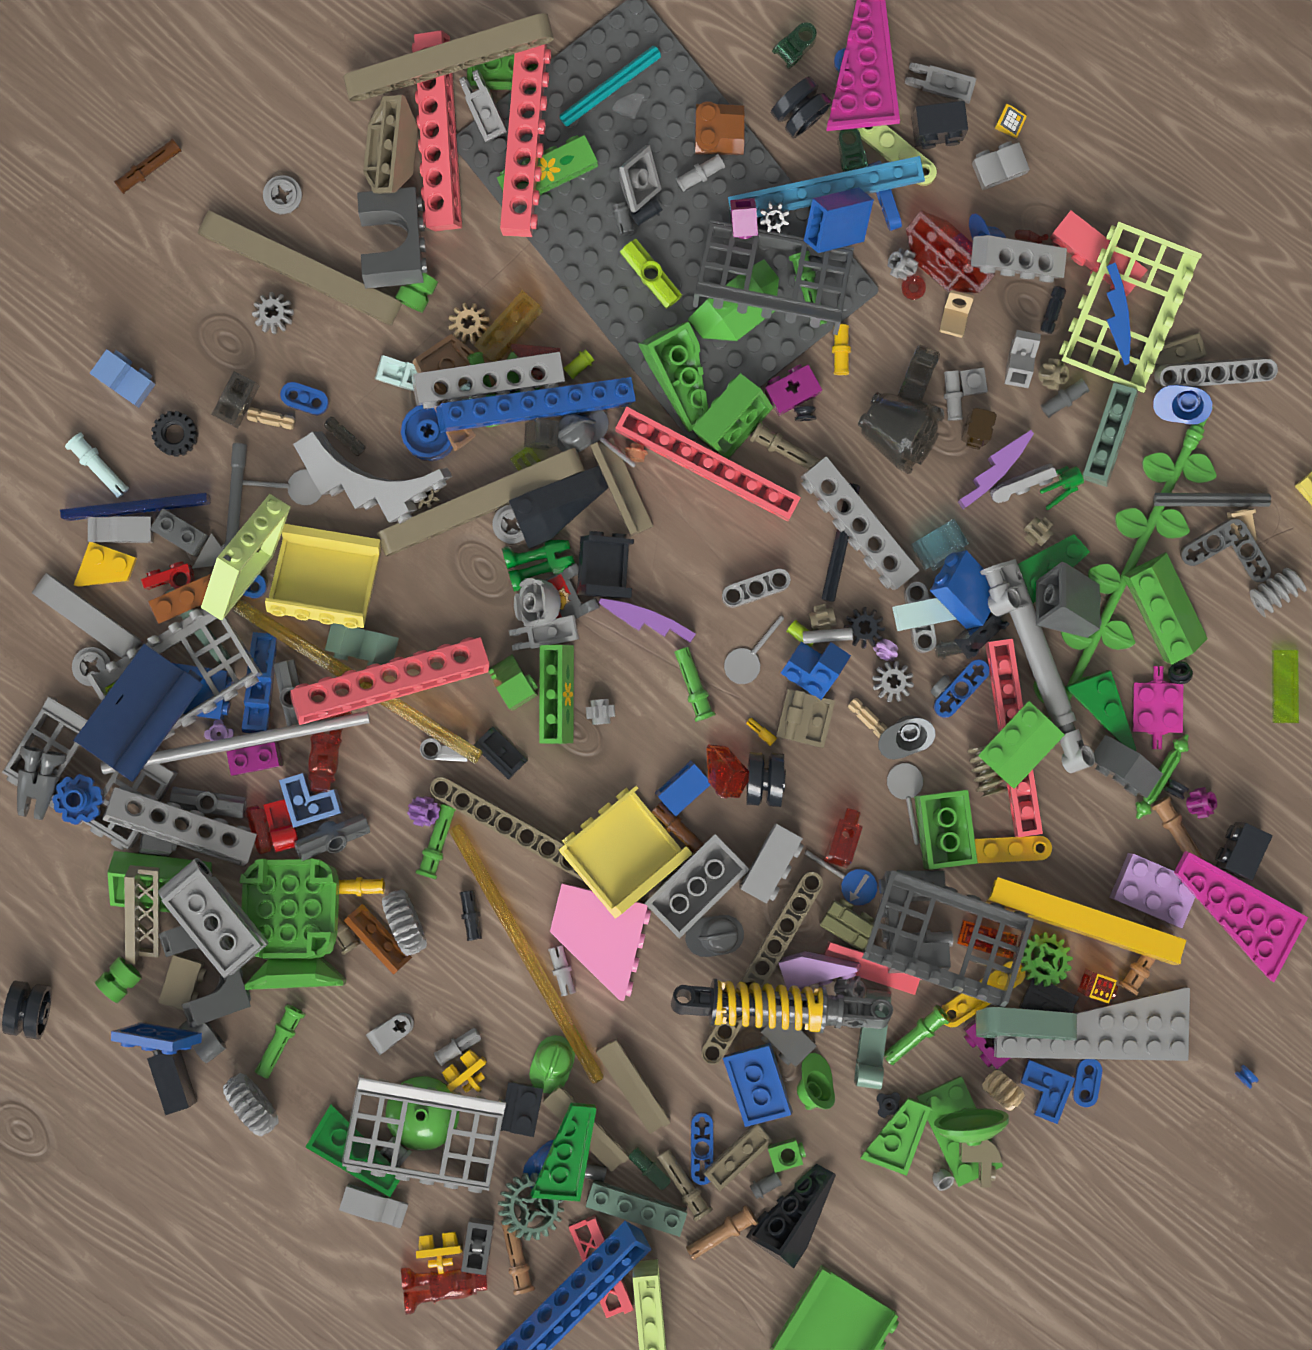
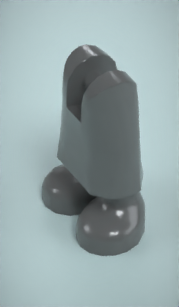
M21 746L20 755L25 761V769H19L17 813L19 816L26 817L30 809L31 799H36L34 819L43 820L58 776L52 774L55 766L61 765L66 761L67 755L54 751L42 752V749L36 747ZM41 758V769L39 772L36 771V768Z

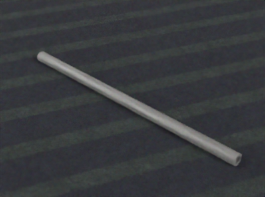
M365 711L313 721L302 725L297 724L157 751L145 766L370 723L369 713ZM101 762L103 774L117 772L105 762Z

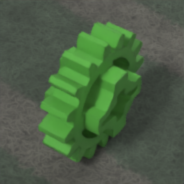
M1046 932L1042 933L1040 937L1035 934L1031 937V940L1028 939L1027 948H1025L1024 957L1021 960V963H1024V967L1020 969L1021 972L1027 971L1029 973L1026 977L1027 980L1035 978V985L1043 981L1044 987H1048L1051 982L1053 985L1060 983L1059 979L1063 980L1067 977L1065 972L1072 969L1067 962L1073 960V957L1067 956L1066 953L1071 949L1070 947L1063 948V939L1057 942L1056 934L1048 938ZM1033 952L1034 956L1031 961V953ZM1047 957L1049 961L1044 962L1042 958ZM1060 958V965L1058 968L1057 963Z

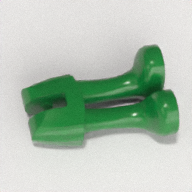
M569 540L546 541L545 546L522 553L514 552L508 546L502 548L507 570L524 563L545 558L547 560L525 569L509 571L514 592L522 588L519 585L527 578L548 572H553L556 575L576 564L573 555L560 557L559 559H556L554 555L571 549Z

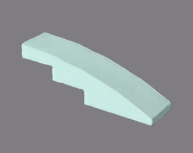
M382 355L375 379L414 391L412 376L417 371L412 363H405ZM470 382L460 389L462 391H469L471 387Z
M937 598L892 607L897 631L956 620Z

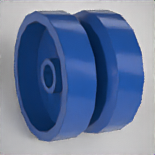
M420 405L407 413L402 421L401 435L403 443L412 455L421 460L433 462L443 459L451 453L453 447L446 432L440 433L437 413L434 408L423 409V405ZM433 430V436L429 434V438H427L425 435L426 431Z

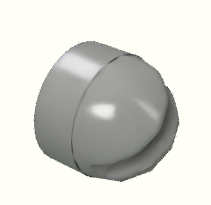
M939 1169L940 1172L937 1174L933 1173L932 1180L939 1191H944L952 1186L954 1178L946 1169Z

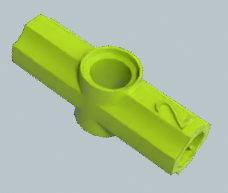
M637 239L629 242L620 251V254L641 278L642 283L652 291L666 309L683 296L662 271L661 266L653 260ZM651 268L655 269L658 272V276L654 279H648L644 275L645 271Z

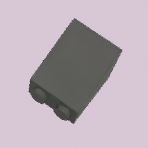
M1064 562L1059 563L1036 581L1037 626L1088 638L1100 629L1102 623L1100 617V584Z

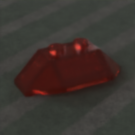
M921 210L906 228L909 248L911 252L916 254L914 260L918 262L917 265L948 292L954 290L961 293H980L996 275L995 273L980 272L979 267L971 266L973 243L947 220Z

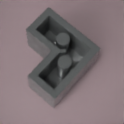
M1105 735L1094 751L1095 764L1097 765L1095 770L1106 777L1109 774L1113 775L1112 779L1135 797L1137 794H1140L1147 798L1163 775L1140 753Z

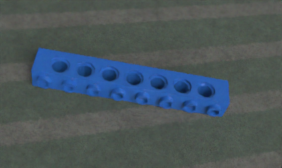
M632 377L441 403L436 408L440 433L626 407L636 400Z
M625 1220L496 1350H551L652 1250L642 1230Z

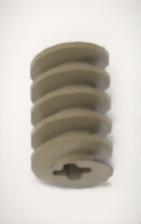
M987 745L967 750V753L975 754V757L970 759L969 762L978 765L971 771L980 774L974 779V782L982 783L981 786L976 788V792L984 793L981 797L1008 790L1006 786H1000L1005 780L997 776L998 774L978 756Z

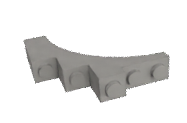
M322 431L312 432L293 444L321 495L331 494V496H335L345 490L355 509L364 508L368 510L379 504L389 523L398 521L401 524L412 518L410 513L417 510L414 503L426 498V492L431 489L437 491L447 485L446 480L453 477L448 468L438 469L426 476L412 480H391L376 477L360 470L345 460L332 447Z

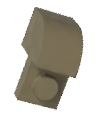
M989 1139L982 1141V1144L977 1146H968L967 1143L959 1142L960 1161L979 1162L978 1184L981 1187L991 1188V1181L996 1179V1168L992 1166V1163H1001V1156L997 1147Z

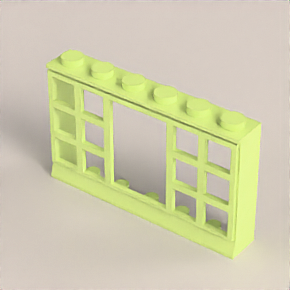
M1118 222L1116 226L1111 225L1106 237V239L1110 240L1107 250L1101 249L1097 262L1101 263L1098 272L1093 271L1087 285L1091 286L1088 296L1083 294L1078 308L1082 309L1078 319L1073 318L1068 330L1072 332L1069 342L1064 340L1059 354L1063 355L1061 360L1122 385L1138 389V391L1144 393L1146 390L1145 386L1154 370L1158 355L1164 346L1168 331L1172 327L1176 312L1183 301L1186 288L1193 277L1194 269L1202 254ZM1123 229L1140 236L1133 253L1116 247ZM1145 238L1162 244L1155 262L1138 255ZM1167 246L1184 253L1177 270L1160 264ZM1114 251L1131 258L1125 274H1120L1121 280L1165 296L1149 338L1130 331L1131 337L1146 342L1140 359L1130 356V362L1137 364L1131 381L1113 375L1120 358H1122L1119 350L1116 351L1101 345L1107 328H1109L1108 323L1088 315L1104 274H1109L1106 266L1109 265ZM1135 260L1153 266L1146 283L1129 277ZM1157 268L1174 274L1168 292L1151 286ZM1086 319L1103 325L1096 343L1079 336ZM1077 341L1094 347L1087 364L1070 358ZM1099 349L1115 355L1109 373L1092 366Z

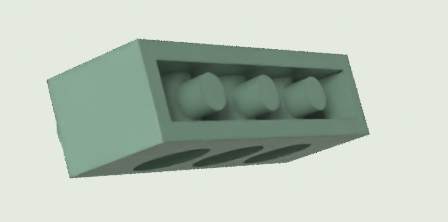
M1113 383L1083 473L1085 481L1105 487L1108 486L1138 397V389Z
M593 1180L586 1201L587 1208L678 1237L681 1235L687 1216V1208L597 1180Z

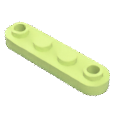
M887 125L873 126L870 130L865 129V127L855 128L857 135L889 162L920 156L922 168L928 169L929 174L924 176L925 182L916 184L927 186L934 181L937 174L935 165Z

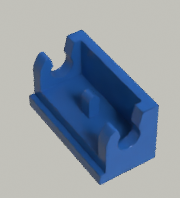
M689 761L660 787L655 794L677 816L712 783L708 782V778L692 761Z

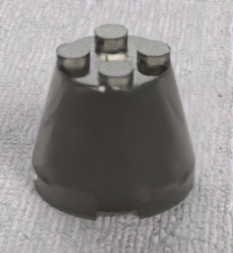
M877 392L871 400V407L867 414L864 413L859 419L858 426L862 428L861 434L897 469L910 474L913 470L912 467L916 463L921 465L932 450L939 436V433H937L938 422L944 419V410L932 403L890 393L881 394Z

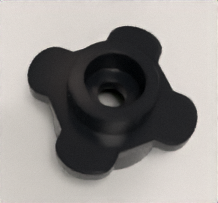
M893 1092L892 1094L885 1095L880 1093L877 1095L876 1100L879 1102L878 1115L885 1118L887 1115H894L900 1108L899 1100L901 1099L899 1093Z

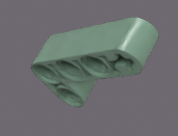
M867 988L865 998L885 999L891 1003V991ZM875 1011L877 1016L886 1017L882 1011ZM888 1025L882 1029L861 1027L854 1084L856 1086L881 1090Z
M989 1007L976 1011V1037L995 1038L1013 1036L1052 1040H1077V1014Z

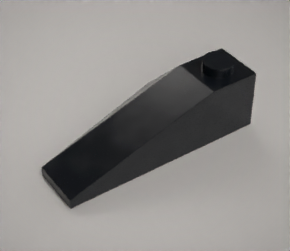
M596 466L509 500V505L530 549L551 540L609 487L600 467Z
M818 1164L814 1165L795 1183L794 1189L785 1197L782 1195L776 1200L778 1204L769 1212L764 1211L758 1217V1224L752 1226L746 1238L777 1260L795 1268L809 1245L836 1174Z

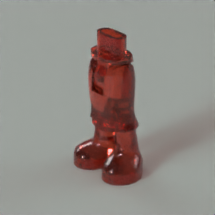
M349 711L341 713L338 715L331 716L330 718L352 714V712ZM343 728L331 730L329 734H324L325 732L312 734L310 737L311 750L308 761L309 780L311 781L310 790L330 792L331 783L334 782V776L338 769L339 747L342 743L341 733Z
M401 1268L403 1290L429 1285V1290H409L403 1292L406 1315L415 1313L419 1304L432 1301L436 1303L441 1300L463 1299L473 1294L477 1295L478 1291L488 1290L486 1275L461 1272V1269L444 1271L443 1274H439V1272L430 1271V1273H415L411 1268Z

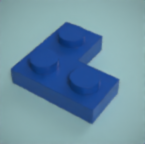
M1028 1059L1020 1083L1042 1091L1033 1114L1058 1124L1075 1078Z

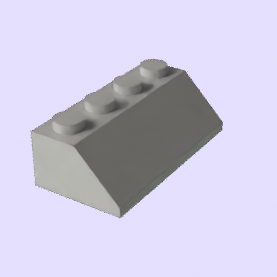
M715 834L645 904L680 939L750 869Z

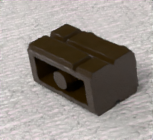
M974 408L967 415L966 428L961 439L966 443V447L980 450L981 447L991 440L992 427L995 425L997 417L995 412Z

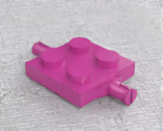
M1153 666V681L1133 683L1132 732L1151 734L1152 749H1157V740L1158 749H1163L1162 735L1167 733H1183L1184 684H1171L1163 681L1164 666H1159V676L1158 666Z

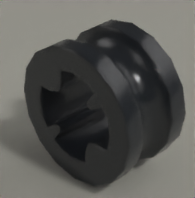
M804 406L794 408V412L797 413L795 421L816 420V416L813 414L816 407Z
M1169 779V786L1165 787L1164 791L1184 800V793L1188 792L1189 788Z

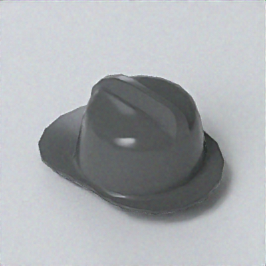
M603 410L564 416L559 421L554 433L556 446L562 452L572 448H576L577 453L584 450L605 436L609 426L608 417Z
M912 715L904 716L896 724L884 730L880 735L878 748L881 754L888 759L904 758L927 749L935 739V729L932 723L926 719Z
M730 915L706 917L699 919L686 932L685 941L691 952L700 957L724 955L736 951L741 946L744 939V930L741 923Z

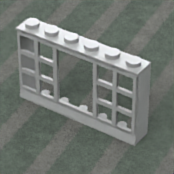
M204 609L193 610L185 620L180 623L174 622L168 626L169 630L159 636L153 635L147 639L148 643L145 645L158 654L182 641L214 694L213 697L182 715L164 740L175 734L174 729L179 726L187 727L195 722V716L200 713L207 714L216 709V703L223 699L228 701L238 695L237 690L243 686L249 688L259 682L258 677L263 675L227 616L221 622L228 633L214 640L206 625L217 619V617ZM202 629L210 644L195 653L186 637ZM231 637L240 652L226 660L218 645ZM141 647L126 652L127 656L117 662L112 661L108 663L106 669L96 675L90 673L87 675L101 701L107 695L105 688L119 679ZM213 648L222 664L206 672L198 657ZM243 657L252 672L239 680L230 664ZM226 668L234 683L219 692L210 677Z
M48 697L7 766L2 771V773L8 776L6 780L17 786L19 773L14 770L22 759L20 748L21 746H30L35 736H38L47 742L42 752L49 751L53 745L67 754L66 761L61 764L59 769L54 768L52 773L58 776V781L78 749L79 744L75 742L69 750L55 740L64 725L79 733L88 720L76 714V711L58 703L56 698ZM48 715L60 722L51 737L39 731ZM41 758L37 764L36 771L41 765ZM160 764L145 766L133 787H130L117 779L120 774L119 772H114L103 789V796L105 799L114 783L118 786L128 787L134 790V794L143 796L137 789L147 775L161 784L154 795L158 799L157 801L161 802L178 773L170 771ZM51 799L49 806L54 809V803ZM105 799L103 804L107 806L109 801ZM96 820L91 822L82 821L80 823L82 825L84 822L91 826L90 831L99 837H103V835L112 839L110 843L121 850L133 848L141 832L133 830L129 838L125 839L112 831L116 824L110 823L106 827Z
M359 1074L342 1166L347 1167V1171L361 1173V1169L369 1170L371 1175L385 1177L387 1173L395 1175L396 1179L410 1181V1178L420 1179V1183L434 1185V1182L444 1183V1187L458 1189V1186L468 1187V1191L482 1193L483 1190L489 1191L506 1102L504 1099L494 1101L478 1095L476 1097L465 1096L455 1091L451 1093L442 1092L432 1087H427V1089L413 1087L409 1083H403V1085L390 1083L385 1079L364 1078V1075ZM361 1095L379 1097L376 1115L358 1112ZM385 1099L403 1101L400 1119L382 1116ZM408 1102L451 1110L439 1174L396 1167ZM457 1111L475 1114L471 1132L453 1129ZM480 1115L495 1117L492 1135L476 1133ZM357 1118L375 1121L372 1139L354 1136ZM380 1122L398 1125L395 1143L377 1140ZM452 1134L470 1137L467 1155L449 1152ZM475 1138L491 1141L488 1158L472 1156ZM352 1141L371 1144L367 1162L349 1159ZM376 1145L394 1148L390 1166L372 1163ZM448 1157L466 1160L462 1178L445 1175ZM471 1161L486 1164L483 1181L468 1179Z

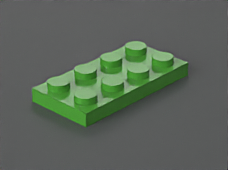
M959 1076L917 1096L918 1101L932 1105L927 1120L958 1187L978 1178L979 1162H961L959 1159V1142L940 1135L934 1128V1122L937 1118L948 1113L977 1109L962 1076ZM1002 1162L992 1163L996 1170L1003 1167Z

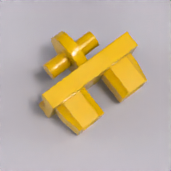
M469 1049L460 1057L467 1067L465 1071L460 1073L452 1063L442 1072L445 1080L448 1082L446 1087L450 1092L466 1080H468V1083L462 1087L466 1093L472 1088L478 1093L482 1090L479 1083L486 1077L482 1072L475 1077L473 1074L483 1067L487 1061L483 1056L480 1058L474 1051Z
M456 1232L442 1233L443 1247L434 1248L433 1234L419 1236V1250L416 1251V1259L437 1256L436 1260H428V1267H438L439 1274H443L445 1271L444 1266L453 1265V1258H443V1255L463 1252L462 1244L459 1245Z

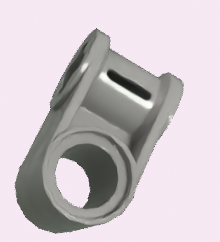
M399 1013L387 1022L380 1024L366 1034L378 1054L381 1055L413 1030L414 1020L407 1013ZM399 1021H405L407 1023V1025H405L404 1027L405 1030L403 1028H397L396 1025H398Z

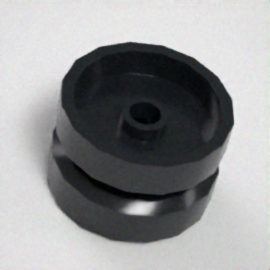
M811 76L804 78L793 86L774 105L770 112L778 122L788 120L785 130L792 138H796L807 131L832 106L833 101L826 93L815 95L819 85Z
M749 752L746 805L759 806L762 802L763 791H766L767 805L781 807L786 779L784 754L771 753L768 759V768H764L763 753Z
M13 981L4 1004L2 1016L3 1033L17 1036L23 1030L26 1038L41 1039L50 1013L51 987L36 984L31 990L28 982Z

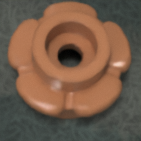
M631 443L629 447L624 448L626 456L634 462H644L645 456L648 455V452L644 450V446Z

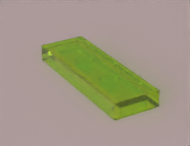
M1272 650L1273 723H1299L1298 650Z

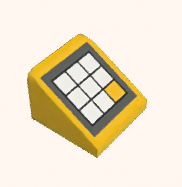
M1006 103L995 129L1017 139L1027 116Z

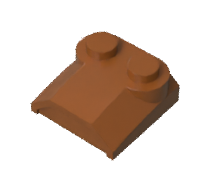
M713 102L696 104L695 154L744 155V106L715 104Z

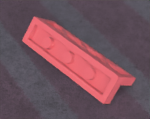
M828 941L824 955L859 962L861 967L858 972H855L856 976L913 995L916 994L919 981L922 979L905 973H888V967L863 959L864 952Z
M596 1214L568 1226L583 1262L587 1259L586 1255L590 1247L597 1249L606 1240ZM587 1225L591 1233L589 1242L580 1239L575 1229ZM582 1244L587 1245V1248H586L585 1251H584V1249H583ZM623 1278L613 1287L614 1290L611 1289L600 1300L606 1318L621 1312L626 1314L634 1310V1304ZM608 1294L617 1295L621 1306L609 1310L606 1304Z

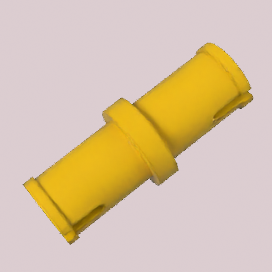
M840 324L838 335H834V346L832 347L834 375L849 374V353H851V347L849 346V325Z
M357 877L356 879L339 880V894L363 896V894L385 893L384 878L363 879V877Z

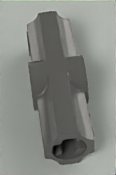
M295 660L273 664L280 692L279 698L283 706L287 726L297 725L299 723L294 707L286 701L287 694L297 685H300Z
M173 787L170 802L180 805L182 810H196L205 814L244 818L247 797ZM208 795L214 800V805L209 810L203 806V799Z
M363 813L338 824L334 821H328L323 823L316 833L295 841L294 846L301 861L325 851L338 853L346 847L347 842L370 833V827Z

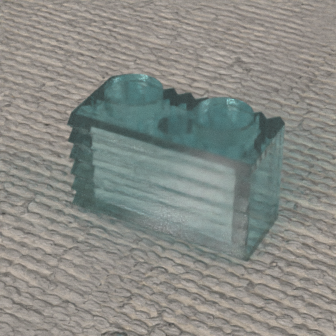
M952 519L910 546L923 568L927 570L931 567L934 571L945 564L943 559L949 554L965 551L964 547L969 543L956 521Z

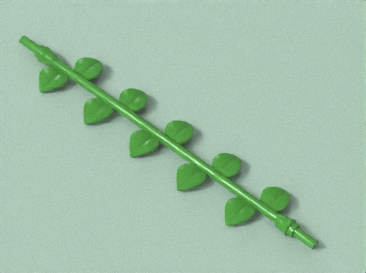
M1207 419L1199 424H1191L1190 428L1187 429L1183 448L1175 465L1171 458L1164 453H1154L1143 458L1142 466L1146 476L1154 482H1166L1161 493H1172L1182 470L1185 478L1194 483L1208 482L1216 478L1217 474L1207 456L1203 454H1192L1190 456L1192 450L1197 447L1199 441L1204 437L1203 433L1205 430L1203 427ZM1154 506L1148 520L1140 510L1135 508L1125 509L1116 513L1115 523L1118 530L1124 536L1138 538L1121 575L1109 564L1097 565L1088 571V577L1100 584V593L1112 594L1100 616L1102 623L1098 631L1088 638L1061 632L1064 642L1069 647L1077 650L1084 649L1067 685L1082 680L1081 677L1100 639H1102L1104 645L1115 650L1127 649L1135 644L1134 637L1126 623L1123 621L1109 622L1127 585L1122 575L1136 568L1155 526L1161 536L1171 539L1183 537L1190 532L1183 515L1179 511L1174 509L1163 511L1165 506ZM1034 681V692L1037 698L1044 703L1037 683ZM1065 688L1068 699L1070 701L1073 695L1069 693Z

